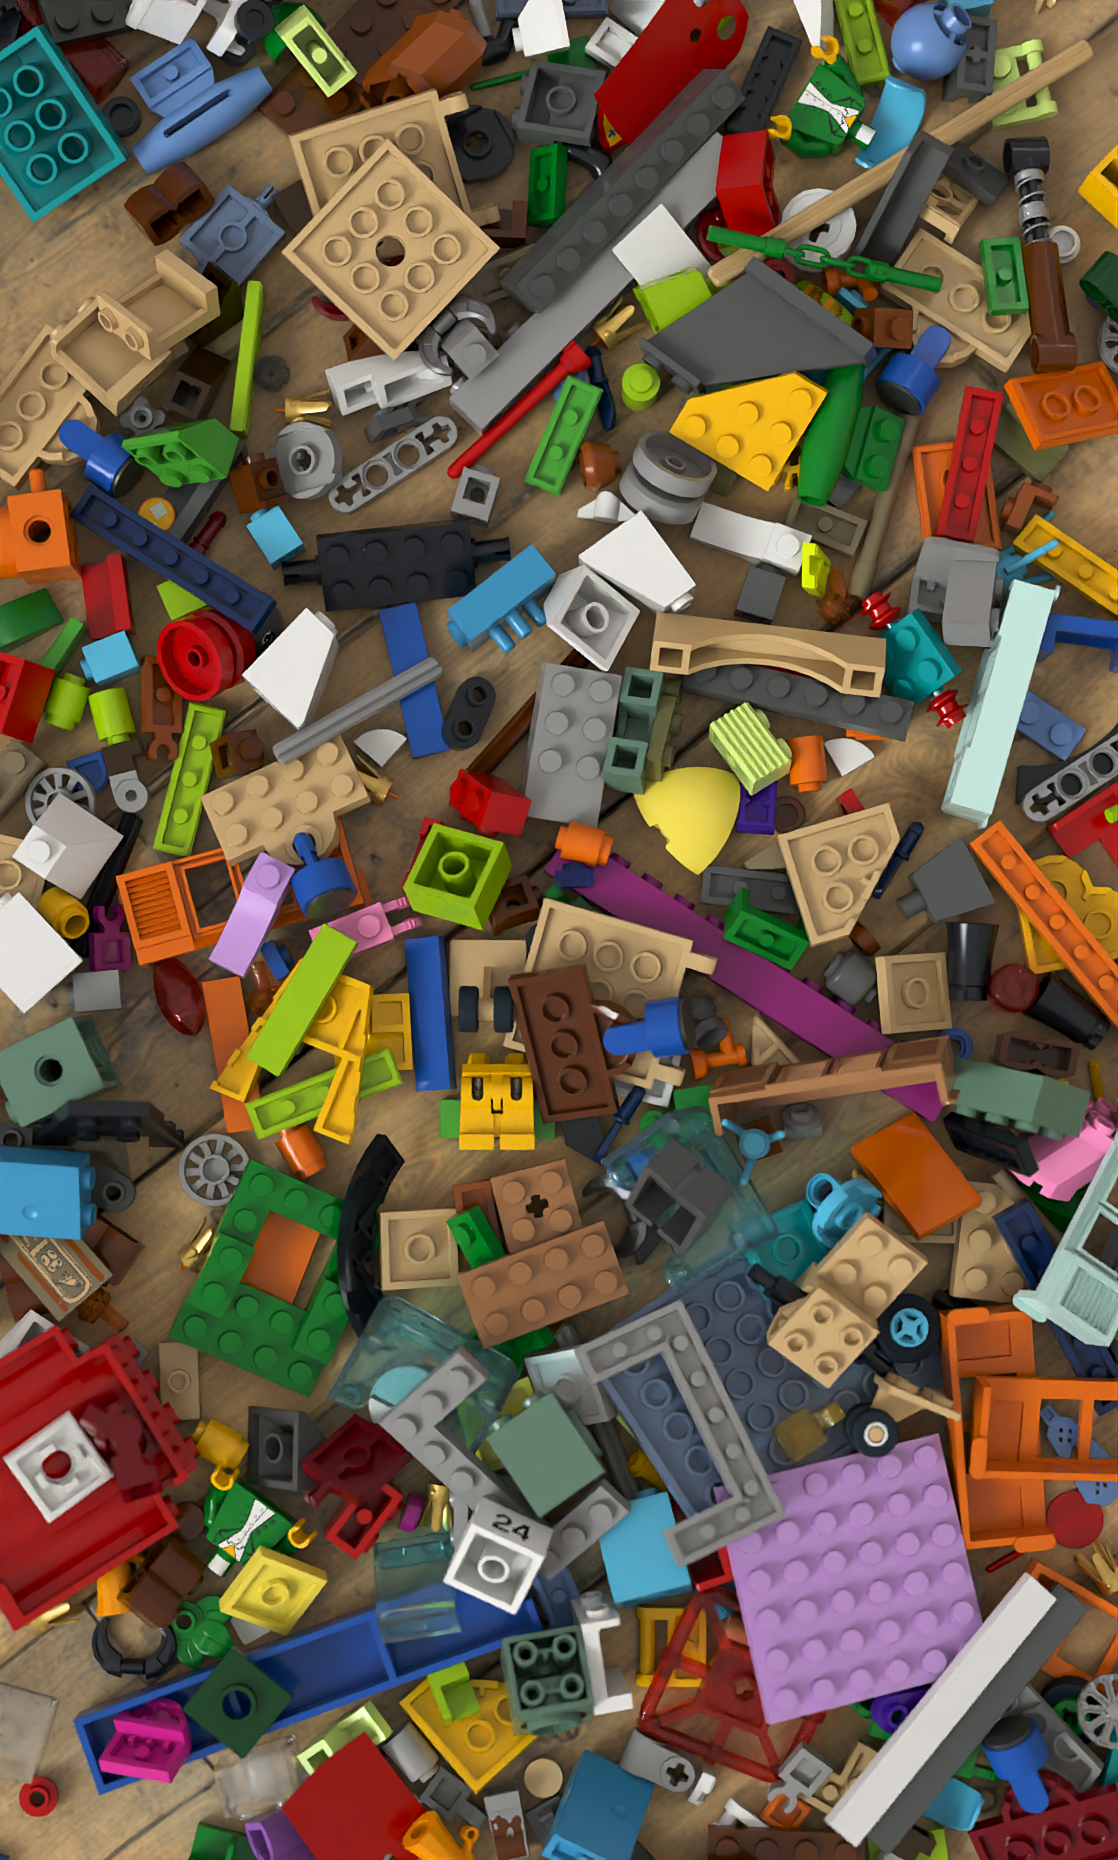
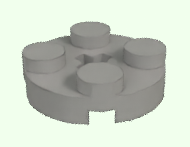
M296 422L288 425L279 433L278 436L281 438L278 440L276 448L271 447L269 458L276 457L283 488L287 494H291L292 497L299 499H316L325 495L332 487L337 486L341 482L343 477L341 470L342 452L339 442L330 428L310 422ZM305 451H307L308 455H311V464L308 469L301 467L299 461L304 459Z

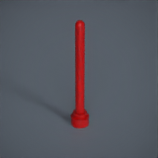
M573 340L562 350L564 354L558 358L561 362L448 467L447 474L450 478H459L464 467L470 468L570 373L573 375L578 371L583 373L593 363Z

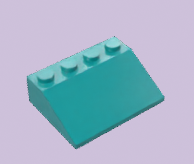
M44 24L36 26L0 51V175L34 223L132 156Z

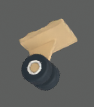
M450 941L451 1016H458L460 1032H477L479 1021H493L496 1033H511L513 1031L514 1004L508 979L511 975L524 973L527 962L526 941Z
M888 1372L886 1378L875 1374L873 1382L879 1388L872 1403H858L847 1411L843 1419V1432L849 1443L865 1456L877 1458L887 1455L896 1446L899 1437L897 1422L917 1411L926 1408L960 1422L962 1414L953 1408L955 1402L946 1398V1395L926 1386L923 1387L922 1392H919V1387L910 1383V1380Z

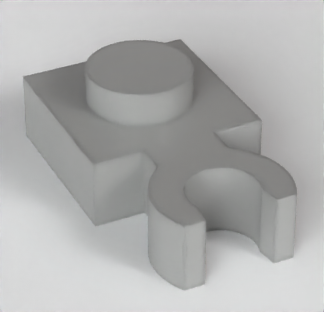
M802 1740L778 1768V1776L784 1780H777L769 1786L767 1800L772 1802L777 1795L785 1794L789 1798L783 1804V1811L786 1814L792 1812L797 1805V1795L801 1792L810 1798L833 1772V1762Z

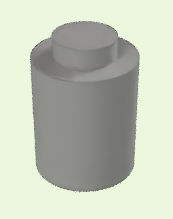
M411 1720L398 1727L381 1745V1748L411 1782L420 1779L424 1783L440 1768L437 1761L441 1755Z

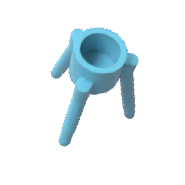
M1049 511L1042 518L1049 522L1055 516V512ZM1054 539L1022 558L1018 553L1011 556L1016 552L1012 544L1000 552L997 574L998 577L1004 578V590L1014 579L1033 585L1056 579L1048 572L1024 579L1023 576L1028 574L1026 568L1028 563L1057 547L1059 541Z
M723 1119L721 1124L740 1137L739 1148L741 1153L747 1157V1162L740 1179V1184L746 1185L756 1165V1160L764 1157L769 1152L772 1142L784 1138L785 1132L777 1131L767 1134L759 1128L745 1130L734 1122Z

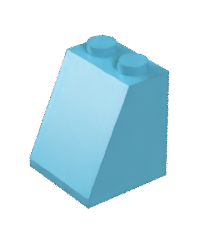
M651 1488L636 1493L637 1499L628 1501L632 1504L630 1512L599 1538L614 1603L618 1611L692 1592L687 1566L677 1568L661 1534L663 1530L676 1525L667 1491L659 1493L658 1488Z

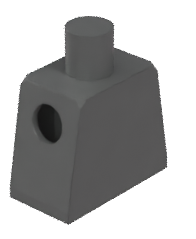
M962 837L952 842L911 873L908 878L914 890L896 899L898 907L906 920L926 911L932 924L987 907L996 902Z

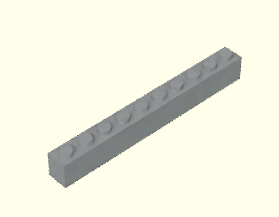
M716 132L707 139L540 314L530 312L533 315L523 325L520 322L515 323L504 335L503 339L506 342L497 350L500 354L473 380L464 375L450 389L452 395L449 397L450 406L480 436L525 396L547 374V370L552 369L560 361L558 358L564 354L562 350L572 340L577 344L591 330L594 322L603 315H606L622 295L624 297L638 283L612 251L619 242L661 203L687 234L699 222L707 210H711L719 202L715 188L722 135Z

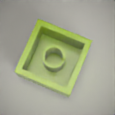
M434 823L403 888L413 911L483 930L513 865L504 842Z

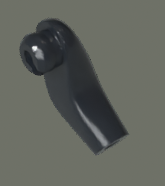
M565 142L561 144L568 148L567 160L573 161L587 169L594 181L613 163L611 156L593 142L591 147Z

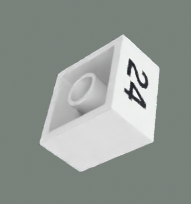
M481 1497L453 1553L443 1582L515 1615L545 1558L554 1529Z

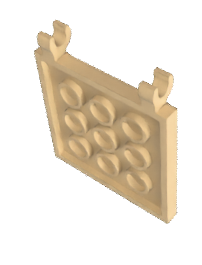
M433 88L289 134L288 137L313 218L373 153L389 139L478 227L500 221L498 207L493 205V202L481 205L473 210L470 209L444 119L446 115L469 108L465 93L457 91L439 99L436 89ZM405 255L377 258L386 266H396L402 262Z
M546 897L544 898L524 973L586 963L594 1000H610L624 1006L635 1018L642 1019L645 1018L647 1001L679 996L686 968L712 975L718 958L692 952L694 944L692 939ZM514 1008V1028L511 1033L506 1034L503 1046L525 1052ZM652 1051L637 1052L632 1066L624 1073L613 1076V1079L651 1090L655 1079L680 1086L686 1069L672 1064L661 1063V1058H655Z

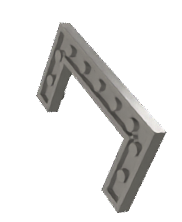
M681 1299L575 1348L574 1353L590 1386L662 1354L731 1498L661 1532L678 1569L787 1516Z
M460 1346L384 1414L379 1424L473 1511H475L481 1497H484L554 1529L545 1558L538 1569L550 1581L630 1512L632 1504L603 1478L551 1524L543 1517L539 1518L529 1504L440 1423L448 1413L479 1387L489 1375V1371L467 1350Z

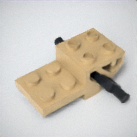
M866 1211L821 1262L817 1264L813 1261L794 1284L782 1275L773 1276L758 1263L750 1268L747 1276L765 1288L763 1295L780 1307L766 1333L767 1343L826 1388H829L852 1362L857 1365L865 1363L881 1377H885L891 1371L892 1363L877 1354L876 1350L878 1347L871 1342L879 1334L876 1319L927 1265L928 1261L924 1254Z

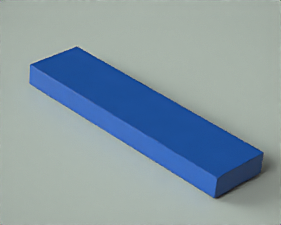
M416 602L379 610L394 677L429 658ZM433 681L400 700L413 759L450 751V748L444 743L441 736V727L444 721L435 682Z
M438 935L405 939L417 1092L457 1089L445 936Z

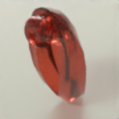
M176 957L155 962L153 974L154 991L162 1014L170 1025L181 1034L191 1036L198 1034L205 1022V1007L202 992L195 977L184 963Z

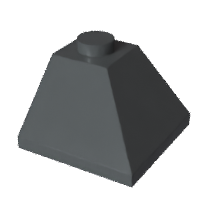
M249 1406L248 1443L250 1445L248 1447L247 1484L292 1491L312 1490L319 1483L303 1472L301 1462L318 1448L326 1438L305 1412Z

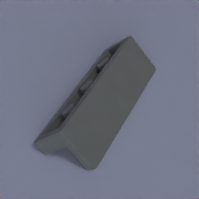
M922 129L905 151L852 256H861L887 262L889 266L893 267L955 150L953 147Z
M239 440L230 468L239 466L242 463V457L248 454L245 444ZM228 473L227 478L211 480L207 483L198 482L181 485L180 487L169 486L162 498H165L173 505L177 513V519L167 533L187 544L231 479L230 474Z

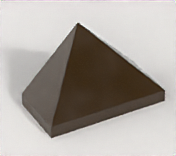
M208 261L202 275L217 286L220 315L188 336L199 347H206L244 317L238 283L213 261Z

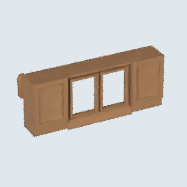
M946 1035L891 1044L888 1049L785 1065H779L778 1062L722 1070L710 1089L708 1101L715 1135L719 1136L724 1135L727 1129L721 1124V1121L728 1119L734 1122L738 1116V1111L937 1081L940 1101L943 1105H950L958 1102L960 1090L953 1089L957 1074L950 1037Z

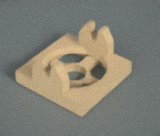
M942 173L934 189L941 192L946 198L939 197L932 192L919 217L945 232L946 235L942 242L951 246L980 200ZM936 206H947L958 214L949 215Z

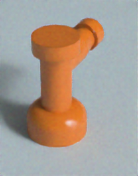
M826 267L821 270L822 290L833 298L836 297L842 287H858L862 297L868 302L877 298L878 292L876 288L879 286L878 282L852 277L847 273H839L834 267Z
M728 1018L723 1019L729 1032L719 1042L720 1052L706 1054L704 1050L695 1048L689 1054L695 1080L705 1078L709 1073V1069L738 1064L739 1067L747 1066L743 1043L734 1044Z

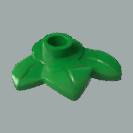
M207 1595L196 1603L182 1600L178 1606L181 1609L179 1615H188L192 1621L191 1626L186 1628L180 1626L178 1616L170 1624L177 1643L175 1654L180 1662L196 1670L199 1667L204 1655L215 1658L224 1657L234 1645L231 1634L227 1627L223 1625L232 1616L220 1612L219 1600L221 1596Z

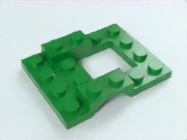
M249 1158L217 1226L208 1257L196 1282L184 1297L168 1331V1337L309 1397L324 1364L328 1365L349 1320L339 1286L337 1241L305 1309L241 1282V1279L256 1249L254 1244L270 1210L337 1240L344 1200ZM376 1214L375 1223H374V1228H377V1236H376V1252H377V1249H378V1247H379V1243H378V1215Z

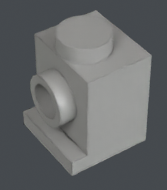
M474 465L473 469L463 468L451 508L452 518H468L471 524L485 528L489 527L501 485V478L495 476L496 472L480 465ZM474 491L484 493L485 497L481 502L477 503L471 500L470 496Z

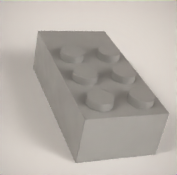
M547 662L540 665L520 792L532 800L527 817L570 823L571 820L597 828L605 782L602 771L610 736L612 737L622 675Z

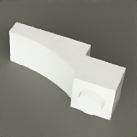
M703 501L689 539L756 565L758 563L767 564L778 568L780 571L797 576L802 564L803 542L810 543L812 535L777 522L775 524L755 519Z

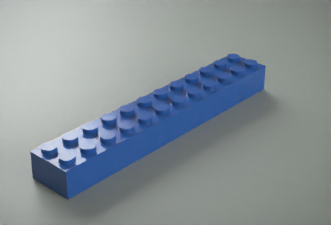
M444 1578L243 1651V1654L294 1694L292 1700L264 1735L501 1648L502 1638L544 1631V1623L532 1591L526 1593L514 1615L444 1583ZM221 1660L78 1713L73 1722L99 1795L143 1780L142 1778L101 1770L98 1759L117 1732L113 1721L114 1718L123 1710L129 1709L132 1712L146 1706V1702L156 1698L171 1699L180 1704L183 1709ZM234 1690L225 1695L222 1707L229 1716L241 1719L249 1714L251 1700L246 1693ZM183 1711L187 1717L192 1735L191 1752L184 1764L228 1748Z

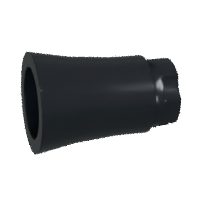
M945 922L949 957L948 984H951L949 999L987 1001V986H990L994 945L999 924Z
M1053 970L1040 980L1026 1001L1022 1011V1015L1052 1028L1076 1044L1081 1043L1089 1050H1093L1098 1046L1111 1027V1022L1101 1013L1097 1006L1072 989Z

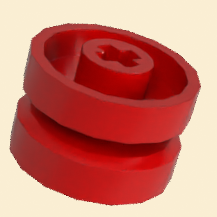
M210 606L203 607L192 612L189 616L169 623L160 632L156 645L157 660L163 677L178 694L185 699L197 702L211 699L221 694L224 690L243 683L245 679L242 674L256 661V648L251 632Z

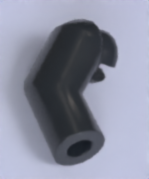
M508 20L501 21L496 38L486 41L488 48L482 66H491L507 60L514 44L512 29L519 27L516 23Z

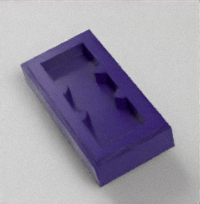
M739 780L740 803L736 817V832L774 835L778 780L752 796L749 795L748 790L745 789Z

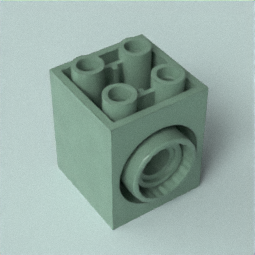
M90 1015L69 1017L0 1051V1087L3 1088L8 1099L5 1102V1107L14 1123L19 1122L21 1128L38 1125L46 1118H53V1112L69 1100H92L122 1085ZM58 1062L62 1066L61 1077L58 1075L56 1070Z
M541 1390L522 1403L525 1408L523 1412L514 1418L511 1414L507 1413L489 1426L492 1433L485 1437L539 1518L607 1472L599 1460V1457L603 1455L601 1448L575 1410L570 1409L566 1411L555 1393L550 1392L545 1395Z
M580 1625L502 1638L500 1662L514 1736L528 1733L530 1735L554 1734L576 1728L582 1723L591 1721L595 1700Z

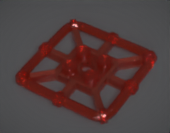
M719 1587L697 1591L688 1601L668 1646H664L660 1652L659 1659L661 1662L641 1703L639 1717L636 1720L639 1729L659 1741L702 1757L703 1762L713 1766L717 1763L763 1782L773 1783L777 1780H784L778 1776V1768L783 1762L779 1759L768 1733L770 1724L766 1723L749 1646L728 1637L714 1604L718 1603L741 1613L738 1595ZM703 1607L719 1643L709 1665L682 1654ZM674 1668L702 1679L694 1698L655 1711ZM742 1679L749 1680V1684L754 1687L752 1691L745 1690L742 1695L737 1694L735 1682ZM825 1710L799 1717L803 1721L784 1761L802 1740L809 1745L817 1726L823 1724L827 1716ZM698 1712L720 1721L709 1743L665 1726ZM732 1726L758 1736L770 1767L723 1749Z

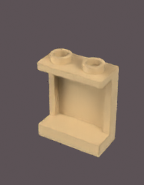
M168 249L155 256L157 274L117 300H114L105 292L97 295L98 319L101 325L107 331H113L126 342L130 349L139 351L150 361L220 315L217 286Z
M92 296L80 306L77 312L78 315L69 323L64 321L54 329L50 336V355L117 417L170 368L172 352L168 349L150 361L139 351L130 349L122 338L113 331H107L101 325L98 319L99 308L97 298L95 299Z

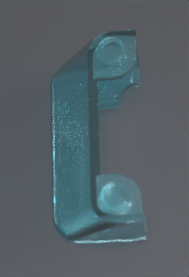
M693 1106L666 1113L601 1160L607 1170L610 1182L617 1188L632 1191L645 1165L674 1138L694 1152L696 1157L701 1160L698 1165L703 1169L708 1166L714 1172L719 1173L734 1188L712 1227L685 1255H682L666 1241L673 1256L665 1262V1278L678 1295L692 1291L765 1248L779 1236L778 1226L751 1179L749 1178L746 1185L740 1184L744 1167L726 1136L715 1135L711 1113L702 1106ZM676 1202L656 1222L658 1229L682 1206L679 1202Z
M386 1296L379 1301L326 1398L350 1410L363 1409L368 1404L370 1398L392 1408L458 1347L462 1346L489 1371V1375L479 1387L448 1413L440 1423L475 1454L499 1416L517 1378L518 1371L513 1361L504 1354L491 1347L483 1349L480 1341L402 1298Z

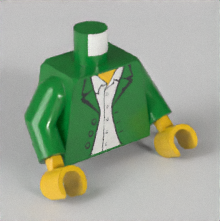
M821 36V39L826 44L825 52L819 46H812V56L817 59H825L824 65L818 64L788 116L777 115L770 117V120L774 121L777 125V130L767 129L770 140L780 139V143L801 159L826 158L829 155L838 156L847 140L866 151L877 130L859 120L867 102L863 98L864 93L851 68L841 54L838 53L839 43L837 39L832 36Z
M224 1461L218 1463L211 1476L212 1482L205 1495L203 1518L205 1526L209 1529L206 1538L217 1546V1549L206 1562V1565L213 1572L221 1577H225L236 1561L245 1566L259 1546L291 1557L297 1550L306 1547L316 1537V1530L312 1534L303 1532L301 1525L306 1521L304 1518L299 1519L297 1522L295 1518L238 1477L239 1469L236 1468L233 1475H228L222 1470Z

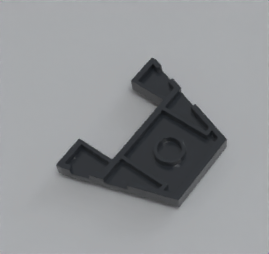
M69 1100L53 1112V1118H46L41 1122V1127L33 1128L32 1145L67 1146L68 1135H77V1140L84 1142L99 1141L101 1136H116V1140L120 1142H137L140 1140V1137H149V1147L184 1148V1131L182 1129L176 1130V1124L173 1121H164L165 1114L150 1101Z

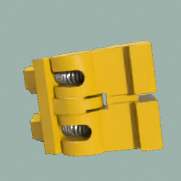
M471 1053L467 1064H462L459 1150H494V1137H500V1150H535L533 1081L524 1053H509L505 1056V1064H490V1056L485 1053ZM491 1111H503V1112L494 1113V1112H491Z

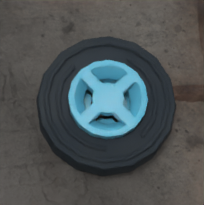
M900 1293L876 1319L879 1334L873 1339V1342L886 1358L897 1363H915L926 1358L936 1348L941 1335V1322L936 1309L926 1299L918 1295Z

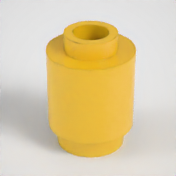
M53 887L47 890L39 899L37 905L38 913L61 937L75 939L83 935L88 929V911L72 894L60 887Z
M212 1417L207 1424L200 1421L191 1436L202 1458L216 1466L220 1461H224L222 1469L228 1467L233 1471L236 1470L250 1443L242 1439V1434Z

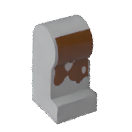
M519 1782L484 1789V1802L486 1812L488 1813L491 1834L494 1836L498 1860L530 1858Z

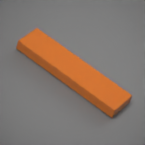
M240 976L202 982L218 1078L228 1065L227 1061L234 1051L241 1047L250 1034ZM258 1079L249 1102L261 1098ZM221 1093L227 1134L254 1129L245 1103Z

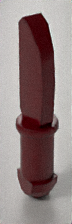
M222 511L212 513L197 537L193 538L194 542L189 546L204 555L206 550L210 549L209 545L221 528H224L227 520L226 515Z

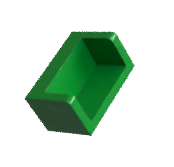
M744 887L740 888L724 913L723 939L789 970H792L810 943L802 917L795 926H792L750 906L749 890Z

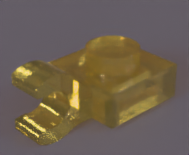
M831 1402L813 1416L807 1408H802L771 1430L792 1462L797 1463L828 1441L822 1430L835 1424L846 1415L837 1402Z

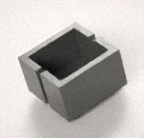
M673 1138L645 1165L624 1205L649 1227H652L676 1202H679L682 1206L659 1228L657 1233L682 1255H685L712 1227L734 1188L719 1173L714 1172L708 1166L703 1169L698 1165L701 1160L696 1157L694 1152Z

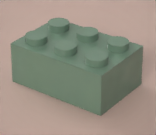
M953 1057L957 1074L953 1089L960 1090L958 1102L953 1104L957 1106L955 1113L978 1119L980 1113L979 1121L997 1126H1008V1128L1025 1133H1037L1040 1136L1058 1141L1062 1140L1063 1134L1079 1138L1091 1092L1044 1076L961 1057Z

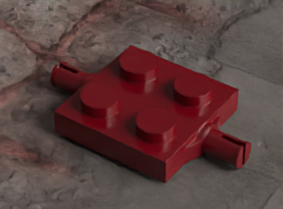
M354 1414L301 1462L303 1472L319 1482L311 1491L304 1495V1498L310 1506L316 1508L328 1495L335 1494L360 1508L413 1459V1455L380 1424L368 1422Z

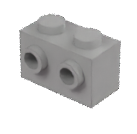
M950 560L942 618L944 645L991 646L992 632H998L1000 628L1001 610L995 608L996 601H1003L1005 582L1003 577H998L997 562Z

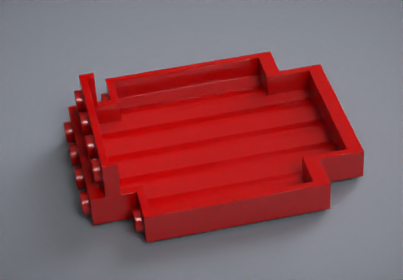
M57 1324L0 1358V1609L14 1632L179 1527L175 1517L179 1516L180 1512L169 1494L162 1498L158 1493L124 1503L111 1461L112 1457H116L115 1453L112 1451L110 1456L100 1452L94 1438L86 1434L114 1476L50 1523H48L3 1459L5 1455L68 1410L80 1425L79 1421L91 1401L107 1410H110L113 1403H116L125 1409L126 1414L133 1415L140 1421L147 1444L143 1454L146 1466L155 1464L162 1490H165L172 1484L177 1487L188 1480V1474L199 1468L195 1458L201 1454L189 1435L183 1439L175 1427L176 1424L181 1422L169 1402L164 1405L160 1403L154 1393L160 1387L149 1369L143 1372L140 1370L134 1360L140 1354L128 1335L121 1338L119 1333L116 1332L76 1357L73 1350L78 1348L79 1345L70 1330L66 1327L60 1331ZM61 1450L49 1454L43 1460V1471L51 1478L65 1476L71 1467L69 1455Z

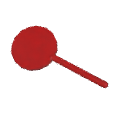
M1070 1490L1059 1494L1051 1501L1046 1511V1525L1055 1533L1057 1543L1067 1548L1080 1549L1090 1545L1099 1537L1103 1528L1104 1516L1100 1505L1088 1504L1079 1491ZM1014 1550L987 1566L986 1570L988 1573H992L1026 1552L1020 1553Z

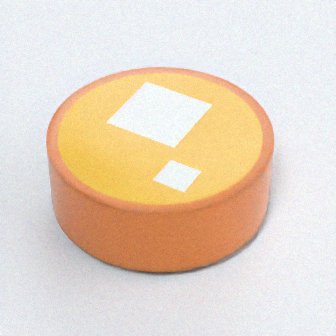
M151 497L145 500L138 509L140 516L166 532L169 531L177 519V513L173 505L162 497Z

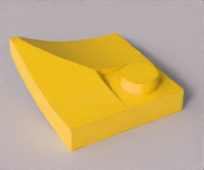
M409 993L373 995L365 1056L389 1047L399 1072L413 1070ZM334 1055V1068L339 1066L342 1057Z

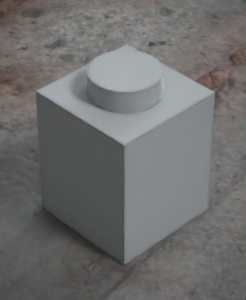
M459 320L441 337L440 348L470 380H473L500 355L469 320L462 322Z
M108 970L72 974L73 982L67 983L69 1006L75 1005V1012L77 1013L127 1009L124 971Z

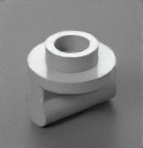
M799 1102L784 1110L782 1114V1131L785 1132V1137L783 1140L822 1137L821 1113L816 1107L805 1102Z

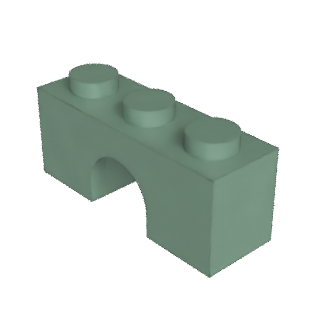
M628 666L625 668L618 700L619 721L615 737L610 736L602 771L606 789L644 795L647 783L646 754L661 695L664 692V672Z

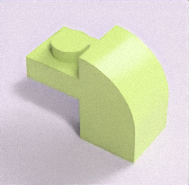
M369 1700L353 1712H347L328 1726L299 1753L297 1758L311 1775L329 1757L362 1733L366 1732L374 1745L377 1746L393 1733V1730Z

